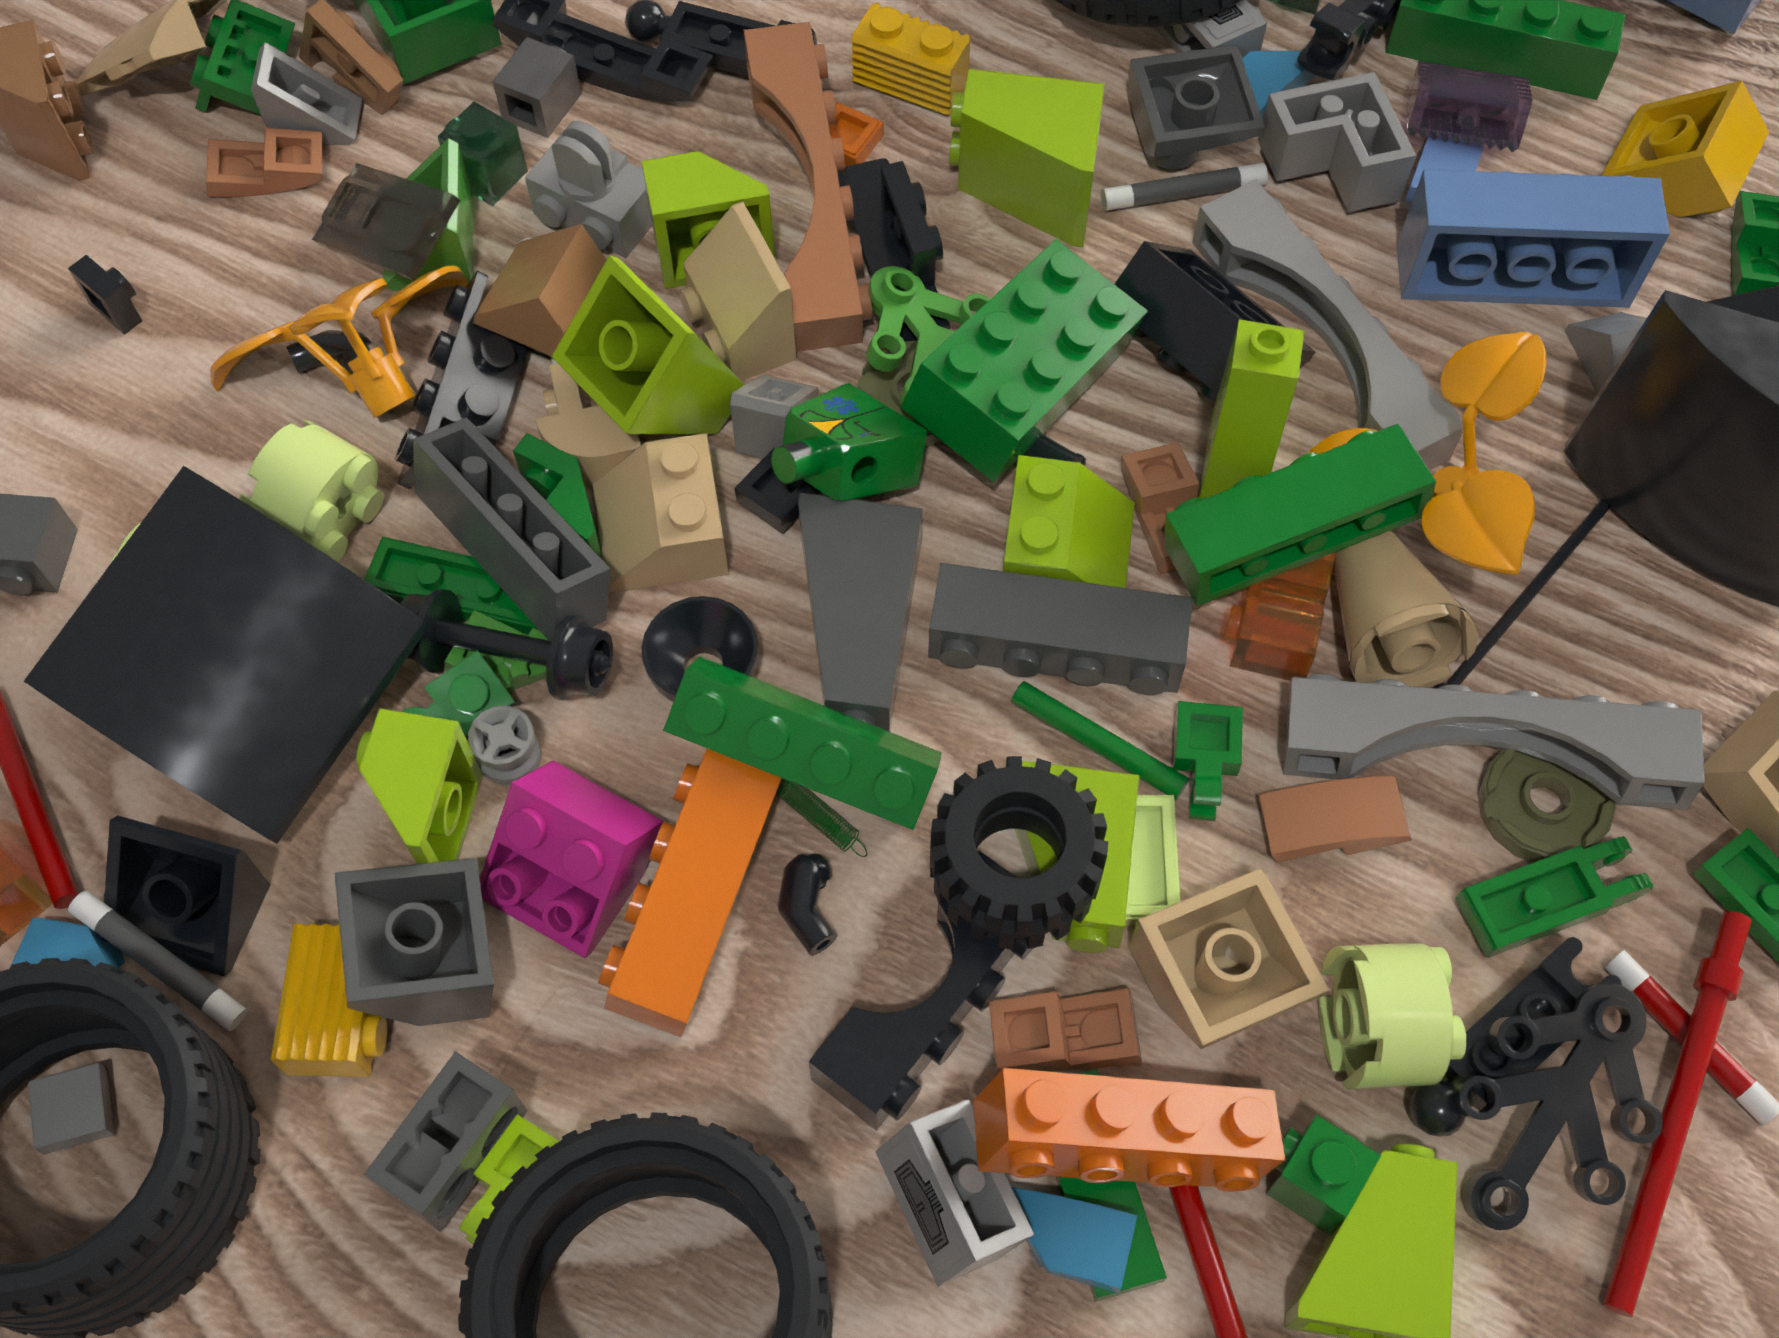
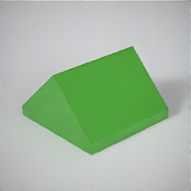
M449 138L386 197L383 278L387 283L386 288L392 291L401 290L424 274L445 266L459 267L466 277L467 283L473 277L474 197L459 145Z

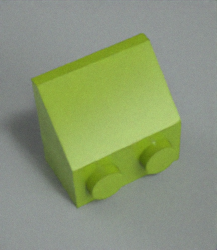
M700 151L667 155L661 158L641 161L653 234L665 289L686 285L683 263L731 206L744 202L775 258L770 194L767 185Z
M1018 455L1003 571L1126 588L1135 502L1080 462Z
M379 708L372 731H365L360 739L356 758L358 769L417 864L459 860L483 779L481 769L459 722Z

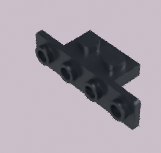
M881 158L846 166L845 172L837 173L839 185H849L851 189L854 220H850L854 234L859 235L862 256L870 278L872 279L874 273L881 268L897 266L905 268L915 276H918L925 289L938 293L935 286L936 261L943 259L940 233L936 225H927L924 217L927 214L926 200L922 186L919 182L911 183L904 162L899 161L889 164L887 159ZM930 315L938 326L950 329V323L947 319ZM903 322L900 336L904 342L917 341L916 336L907 324Z
M478 270L466 287L457 284L447 301L443 316L452 320L448 332L441 331L438 334L430 351L428 363L436 366L432 380L425 378L415 396L411 411L420 415L415 430L412 428L406 430L396 452L395 461L403 464L397 484L408 489L414 483V438L466 417L493 446L499 441L528 346L473 323L488 279V275Z

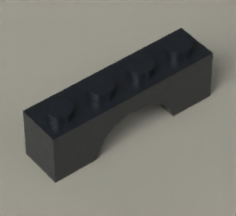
M978 851L980 857L990 868L1002 875L1017 878L981 851ZM938 903L937 926L948 943L952 957V965L944 982L928 999L906 1010L882 1013L852 1007L808 1061L811 1080L876 1131L889 1115L898 1121L919 1095L922 1086L916 1080L928 1064L933 1060L939 1066L942 1065L958 1046L964 1035V1031L958 1026L973 1007L983 1012L989 1006V1002L995 999L1006 980L1005 977L999 974L1014 954L1023 960L1033 950V948L1028 949L1026 938H1015L1013 950L998 948L999 936L990 933L987 934L982 943L970 937L971 923L966 920L957 927L947 917L948 903Z

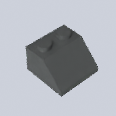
M477 858L335 872L347 1008L416 1026L489 1017L494 981Z

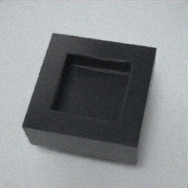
M87 254L68 268L87 302L124 335L142 322L131 301L136 292L129 281L116 268L111 267L105 271Z
M773 448L734 489L737 502L783 533L799 516L798 501L800 493L819 495L821 491L803 479L788 484L780 481L772 468L771 457L775 449Z

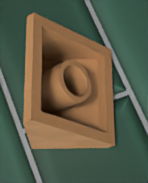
M582 224L520 241L477 310L473 323L552 356L604 266L606 258Z

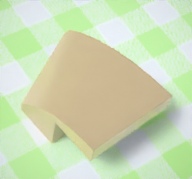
M170 0L126 29L106 45L87 65L76 81L81 95L85 96L126 85L141 72L192 59L206 47L195 20L211 16L228 0Z

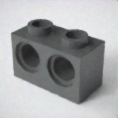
M455 1051L364 1175L384 1194L441 1232L476 1184L477 1179L473 1173L515 1116L518 1114L524 1117L527 1109L512 1088Z

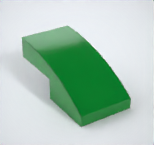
M1739 191L1735 202L1731 246L1734 295L1779 285V196Z

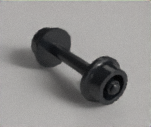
M436 589L429 595L409 594L400 603L430 625L407 658L416 661L417 666L424 672H440L444 668L445 660L451 649L455 647L470 651L478 650L480 653L546 666V683L549 693L558 700H569L575 694L596 696L603 690L608 680L613 660L611 635L607 631L590 627L583 616L568 615L560 622L552 641L462 623L461 606L458 597L451 590Z

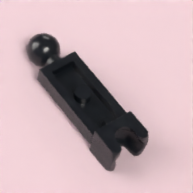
M637 0L627 9L625 17L627 30L634 39L640 42H653L658 38L661 41L663 37L713 55V63L710 67L748 76L744 30L775 26L683 1L678 2L672 16L665 15L660 4L653 0ZM780 20L777 26L796 23ZM811 28L812 36H813V42H814V45H816V44H817L816 33H815V31Z
M1345 0L1339 7L1329 2L1311 20L1310 27L1316 30L1309 44L1299 54L1297 63L1321 78L1332 81L1336 80L1348 69L1355 49L1363 50L1378 28L1385 30L1396 14L1400 0Z
M1570 937L1566 939L1536 969L1466 1031L1465 1054L1462 1059L1450 1060L1445 1073L1448 1080L1440 1081L1435 1085L1418 1086L1411 1096L1410 1113L1417 1128L1432 1136L1452 1135L1460 1130L1466 1119L1455 1107L1452 1097L1453 1088L1461 1078L1468 1075H1479L1493 1079L1534 1071L1564 1043L1539 1045L1538 1050L1526 1059H1507L1495 1052L1491 1046L1489 1034L1494 1022L1504 1016H1524L1533 1019L1573 1011L1580 994L1587 988L1594 986L1582 984L1572 973V961L1582 951L1583 947L1582 942L1578 938ZM1608 975L1598 983H1613L1622 986L1620 978L1615 975ZM1512 1024L1505 1032V1041L1513 1051L1519 1050L1524 1044V1032L1518 1025ZM1477 1083L1469 1089L1467 1100L1478 1110H1481L1486 1105L1488 1096L1485 1088Z

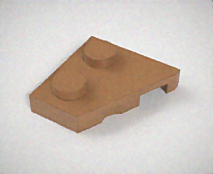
M318 0L309 7L305 14L299 58L311 68L322 60L338 72L332 76L335 83L363 98L362 102L383 115L398 102L404 80L400 76L399 69L394 61L384 52H376L360 36L357 25L345 12L341 10L335 11L325 0Z

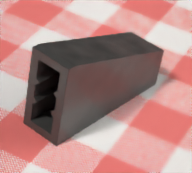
M800 493L798 508L801 541L824 706L890 732L922 544L923 508L852 499L838 501L828 496Z

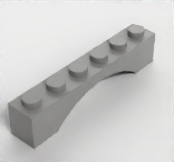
M1256 179L1201 205L1192 241L1193 245L1210 266L1232 284L1252 290L1279 303L1305 321L1327 343L1342 365L1354 393L1358 428L1380 431L1399 423L1429 471L1449 461L1463 433V426L1458 412L1454 406L1443 400L1427 382L1419 365L1413 359L1407 358L1389 337L1382 321L1372 316L1354 295L1349 282L1344 277L1337 275L1323 259L1315 242L1310 237L1304 236L1290 220L1282 203L1277 198L1271 197Z
M1314 674L1306 678L1292 677L1287 704L1283 775L1326 779L1354 778L1373 765L1406 752L1443 745H1485L1502 749H1515V751L1555 763L1592 783L1617 804L1688 810L1705 784L1702 710L1679 708L1671 702L1651 701L1641 705L1610 703L1606 698L1593 695L1580 696L1574 699L1548 698L1529 690H1514L1505 694L1474 692L1473 689L1463 685H1445L1438 689L1407 686L1401 681L1392 679L1361 683L1341 681L1338 677L1328 674Z

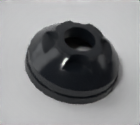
M707 596L685 598L661 610L650 622L644 633L641 646L642 661L648 678L659 693L674 702L686 665L695 655L704 653L714 655L720 659L723 666L753 677L756 671L759 655L757 633L746 614L730 602Z

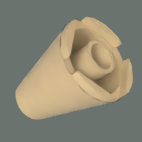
M1391 530L1332 553L1349 667L1356 682L1372 683L1377 680L1392 679L1401 681L1411 687L1431 688L1453 675L1449 665L1462 653L1467 661L1473 655L1479 635L1472 617Z

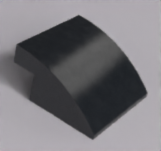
M1665 290L1566 441L1564 453L1602 499L1635 529L1666 552L1709 578L1747 596L1779 607V323Z
M183 465L23 682L169 778L277 844L430 625L322 551Z

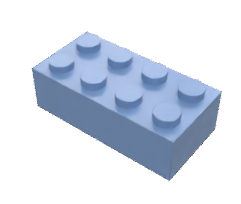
M1423 169L1397 242L1401 299L1630 308L1670 235L1661 178Z

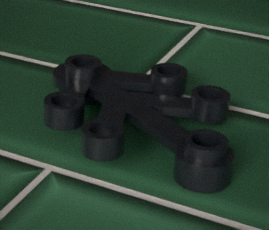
M1597 984L1587 988L1580 994L1571 1012L1533 1019L1524 1016H1504L1494 1022L1489 1034L1491 1046L1497 1054L1507 1059L1529 1058L1538 1050L1539 1045L1577 1041L1562 1066L1493 1079L1486 1076L1468 1075L1461 1078L1455 1084L1452 1092L1455 1107L1460 1114L1471 1119L1487 1120L1497 1115L1502 1107L1540 1100L1498 1170H1479L1466 1181L1462 1194L1463 1205L1467 1214L1476 1223L1495 1230H1508L1516 1227L1523 1221L1529 1207V1197L1525 1188L1566 1121L1577 1164L1573 1177L1577 1193L1584 1200L1600 1205H1611L1622 1198L1626 1189V1179L1622 1170L1613 1162L1608 1161L1590 1081L1601 1063L1604 1062L1616 1104L1611 1111L1610 1123L1613 1131L1619 1138L1627 1142L1646 1144L1654 1141L1660 1135L1663 1127L1662 1115L1653 1103L1644 1098L1633 1053L1634 1047L1642 1040L1645 1034L1647 1021L1644 1007L1632 991L1618 984ZM1609 1006L1616 1008L1621 1016V1025L1614 1033L1610 1032L1603 1023V1013ZM1512 1024L1518 1025L1523 1030L1525 1036L1523 1046L1516 1051L1510 1049L1505 1041V1032ZM1477 1083L1485 1088L1488 1096L1486 1105L1479 1111L1473 1110L1467 1100L1469 1089ZM1636 1107L1645 1116L1644 1129L1638 1134H1634L1627 1124L1629 1112ZM1602 1168L1607 1173L1609 1185L1603 1194L1596 1195L1590 1186V1178L1595 1170ZM1499 1187L1506 1188L1511 1197L1510 1207L1502 1214H1497L1491 1206V1196Z

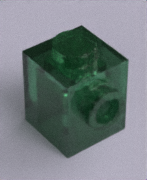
M474 101L457 118L449 121L444 130L437 136L440 146L448 138L458 143L473 195L491 206H494L528 172L517 126Z

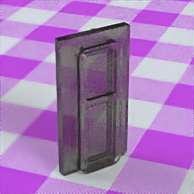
M356 163L350 175L341 181L321 217L322 223L312 240L328 249L415 281L461 200L452 193Z

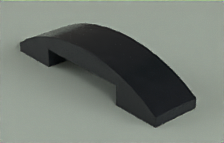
M504 0L493 17V26L520 46L528 37L549 46H557L565 52L574 55L579 80L630 97L661 102L691 101L713 63V55L666 37L662 38L657 48H653L568 16L566 0Z

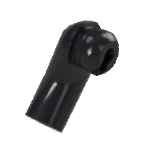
M326 330L310 337L333 359L341 357L346 370L353 373L348 363L358 356L343 331ZM357 332L367 350L370 351L368 345L372 342L365 334ZM295 342L286 346L298 373L322 364L300 343Z
M817 853L797 855L784 867L777 905L780 915L811 956L827 949L837 938V934L816 907L819 890L826 886L827 880L831 879L830 864L822 855Z

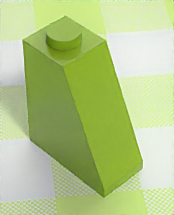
M1022 761V766L1035 768L1036 762ZM1051 764L1050 773L1058 777L1065 769L1078 777L1075 789L1078 793L1087 788L1090 789L1097 799L1094 814L1104 813L1107 824L1104 841L1109 842L1101 883L1096 899H1092L1089 913L1081 923L1073 919L1069 934L1058 941H1066V945L1069 948L1085 953H1101L1106 951L1107 947L1120 948L1126 921L1139 775ZM1015 829L1031 877L1046 872L1056 864L1058 860L1055 852L1044 839L1032 832Z
M1396 1144L1391 1146V1151L1384 1150L1380 1154L1379 1161L1347 1218L1330 1233L1286 1311L1284 1328L1337 1338H1451L1458 1162L1435 1159V1151L1433 1149L1414 1144Z

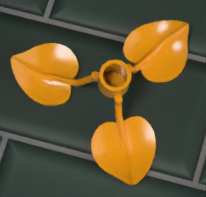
M457 266L438 268L417 278L374 309L371 315L379 321L387 353L386 356L379 346L368 351L350 322L361 302L378 294L387 287L384 278H379L344 291L331 304L319 305L295 321L275 327L236 344L212 364L210 368L211 383L218 392L229 373L262 346L294 340L300 343L344 383L350 394L358 391L375 419L416 396L399 368L405 363L397 351L391 326L392 318L408 301L431 291L453 287L457 284L466 287L468 284L467 279ZM336 320L358 356L348 363L354 374L351 375L305 333L325 321Z
M1517 332L1476 340L1462 347L1448 360L1440 377L1441 391L1445 400L1452 406L1466 408L1462 416L1464 465L1462 468L1459 466H1447L1441 468L1433 475L1436 484L1432 499L1426 504L1422 512V529L1428 541L1441 553L1463 564L1487 571L1519 574L1525 544L1535 517L1536 505L1529 484L1517 474L1503 470L1479 471L1476 464L1475 420L1479 412L1486 418L1494 421L1508 420L1523 411L1535 398L1542 385L1547 363L1544 344L1537 334ZM1352 428L1340 431L1319 442L1308 453L1320 454L1346 444L1351 438L1361 432L1374 429Z

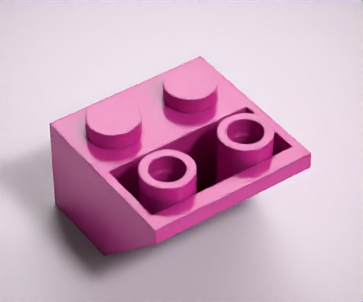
M553 760L511 783L480 876L482 900L581 957L586 958L593 952L642 879L663 820Z

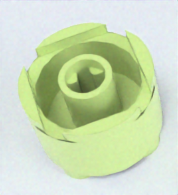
M303 420L305 424L303 428L290 423L280 429L257 455L248 472L250 477L257 480L252 497L249 498L241 493L240 500L339 562L346 552L348 546L347 536L359 521L364 523L372 521L383 505L384 492L376 488L378 464L372 455L310 420Z
M1423 943L1335 946L1328 952L1323 963L1321 975H1334L1332 995L1319 998V1022L1323 1047L1332 1072H1346L1348 1078L1341 1084L1346 1089L1429 1086L1439 1083L1448 1069L1450 1060L1462 1059L1466 1050L1464 1024L1461 1018L1453 1015L1448 988L1452 978V967L1447 951L1442 947H1428Z

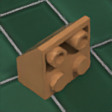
M34 20L0 27V126L15 152L20 156L78 181L89 179L86 155L92 154L94 150L88 130L84 122L79 120L78 115L86 113V108L77 83L74 80L66 82L63 77L66 74L65 66L56 43L53 40L44 41Z

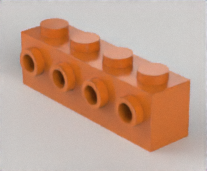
M706 749L699 767L687 763L673 800L684 804L675 826L666 822L662 823L649 856V860L660 864L650 887L640 882L637 884L624 917V921L635 925L626 949L613 944L601 972L598 984L609 988L604 1009L682 1037L780 784V777L710 749Z
M1002 1068L973 1100L978 1171L1010 1173L1018 1178H1039L1044 1176L1080 1178L1090 1183L1130 1181L1145 1182L1156 1187L1205 1186L1216 1187L1218 1190L1226 1192H1239L1257 1187L1262 1177L1285 1161L1275 1090Z

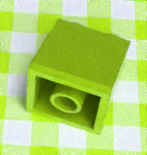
M968 69L965 92H954L950 125L951 127L960 128V132L953 131L949 155V165L959 166L958 189L1071 246L1084 247L1105 83Z
M609 256L552 355V358L626 434H718L731 414L730 401L732 392L744 386L739 378L696 333L618 257Z

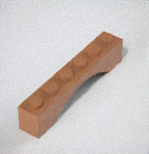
M810 22L744 30L746 66L754 111L771 123L792 146L807 173L814 197L809 227L799 251L784 272L792 292L796 352L863 343V320L872 319V305L868 284L858 285L855 270L863 269L862 248L859 235H849L846 221L854 220L853 199L850 186L839 185L837 173L845 172V158L841 137L831 138L829 125H836L837 119L833 91H822L820 79L828 78L824 44L814 45Z

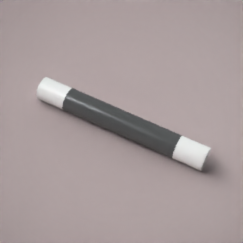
M1257 163L1103 188L1101 190L1103 209L1109 211L1232 191L1256 179L1261 185H1266L1268 182V171L1265 163Z
M85 890L73 899L68 908L70 914L229 1032L233 1031L243 1021L248 1012L246 1007L89 891Z

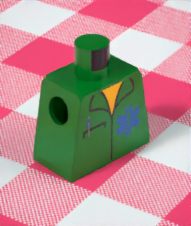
M847 383L790 409L786 415L783 446L775 448L772 453V468L777 478L783 483L788 484L803 479L831 499L838 501L919 485L927 430L852 384Z

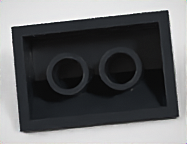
M1144 241L1114 284L1148 310L1134 334L1142 338L1147 335L1161 347L1157 354L1165 363L1182 373H1186L1189 370L1202 381L1203 384L1199 389L1213 403L1216 402L1239 319L1285 327L1191 249ZM1304 341L1300 368L1308 363L1316 353Z

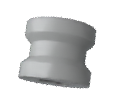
M507 705L495 706L481 712L472 722L468 732L469 746L483 775L490 781L501 785H511L513 781L538 769L542 758L541 746L535 735L534 727L524 712ZM509 748L516 750L515 752L504 754L501 757L497 756L499 752L502 750H507Z

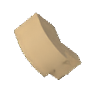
M558 363L550 364L549 369L554 389L542 391L548 416L535 418L540 438L559 450L578 458L585 488L593 489V484L641 446L639 434H626L599 405L584 408L579 385Z

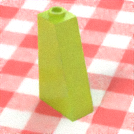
M1239 319L1209 424L1198 497L1205 499L1228 490L1240 480L1251 475L1264 476L1271 473L1299 379L1305 330Z

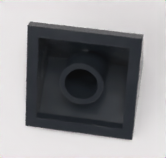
M119 815L112 818L109 823L104 903L190 967L225 977L233 969L271 884L243 850Z

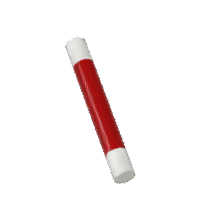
M1623 950L1604 969L1610 975L1619 977L1622 986L1632 991L1639 998L1644 1009L1682 1046L1691 1015ZM1716 1041L1707 1071L1762 1126L1766 1125L1779 1114V1102Z

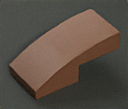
M265 128L264 143L208 139L207 196L246 197L269 195L307 187L322 181V131Z
M1179 442L1121 455V466L1131 500L1135 502L1134 509L1160 574L1176 570L1164 548L1166 513L1174 511L1181 503L1199 496L1200 483Z
M1395 775L1330 780L1259 794L1271 855L1277 863L1342 848L1347 856L1412 840Z
M1129 988L1060 998L1057 991L989 1002L996 1069L998 1072L1002 1068L1049 1072L1142 1062L1133 996Z

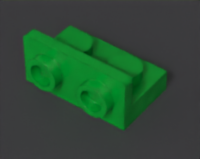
M230 0L224 18L215 14L212 17L205 39V46L213 48L210 58L199 54L192 74L190 86L200 89L195 109L206 112L213 96L260 114L251 92L259 48L266 42L286 54L295 23L242 1Z

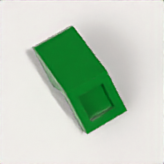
M526 433L513 450L520 474L602 559L578 458Z

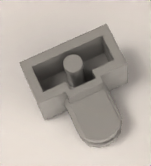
M572 121L525 176L534 215L546 225L554 228L561 227L565 229L582 224L599 250L607 249L627 258L652 227L643 169L629 163L627 156L610 149L607 137L588 123Z

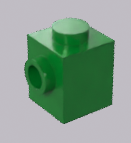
M1316 1115L1302 1133L1292 1127L1286 1132L1282 1139L1285 1161L1276 1167L1279 1172L1266 1194L1329 1235L1347 1218L1381 1155Z

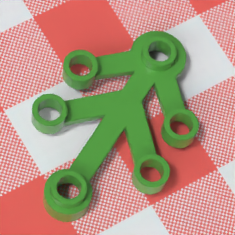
M897 266L884 267L874 273L869 283L868 292L872 309L880 318L877 332L873 335L866 351L868 362L875 369L884 372L893 371L899 366L906 351V344L900 336L903 322L907 324L917 338L910 377L899 396L900 405L904 401L920 364L955 332L938 326L930 315L958 322L962 326L974 315L971 311L977 312L990 298L975 293L968 295L964 301L927 290L918 276H915L905 268ZM880 347L888 349L892 354L884 353L880 350Z

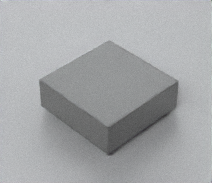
M99 1062L28 1081L34 1149L38 1152L48 1154L115 1135L108 1069Z

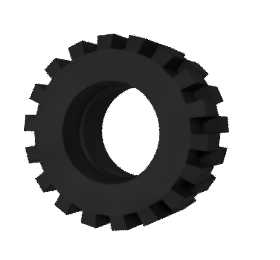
M1008 756L1006 767L996 769L992 760L978 764L976 779L970 777L966 772L954 781L953 795L944 793L937 805V819L932 821L930 841V877L934 878V893L939 904L948 903L947 917L957 927L967 920L971 923L970 937L982 943L987 934L990 933L999 936L998 948L1013 950L1015 938H1026L1028 949L1041 947L1044 943L1045 933L1051 932L1056 940L1069 934L1072 920L1074 919L1081 923L1089 913L1092 899H1096L1107 859L1109 843L1104 841L1107 831L1104 813L1094 814L1097 799L1089 788L1079 793L1075 791L1078 777L1066 769L1059 777L1050 773L1052 762L1037 758L1035 768L1022 766V756ZM1006 829H1021L1032 832L1044 839L1053 849L1058 861L1053 867L1040 875L1030 878H1013L1002 875L990 868L980 857L977 847L987 837L996 832Z

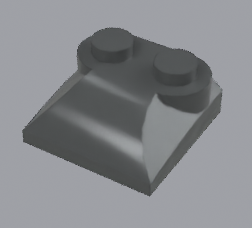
M1237 45L1130 60L1128 76L1132 111L1145 154L1155 165L1165 169H1181L1193 163L1201 150L1264 135L1265 125Z

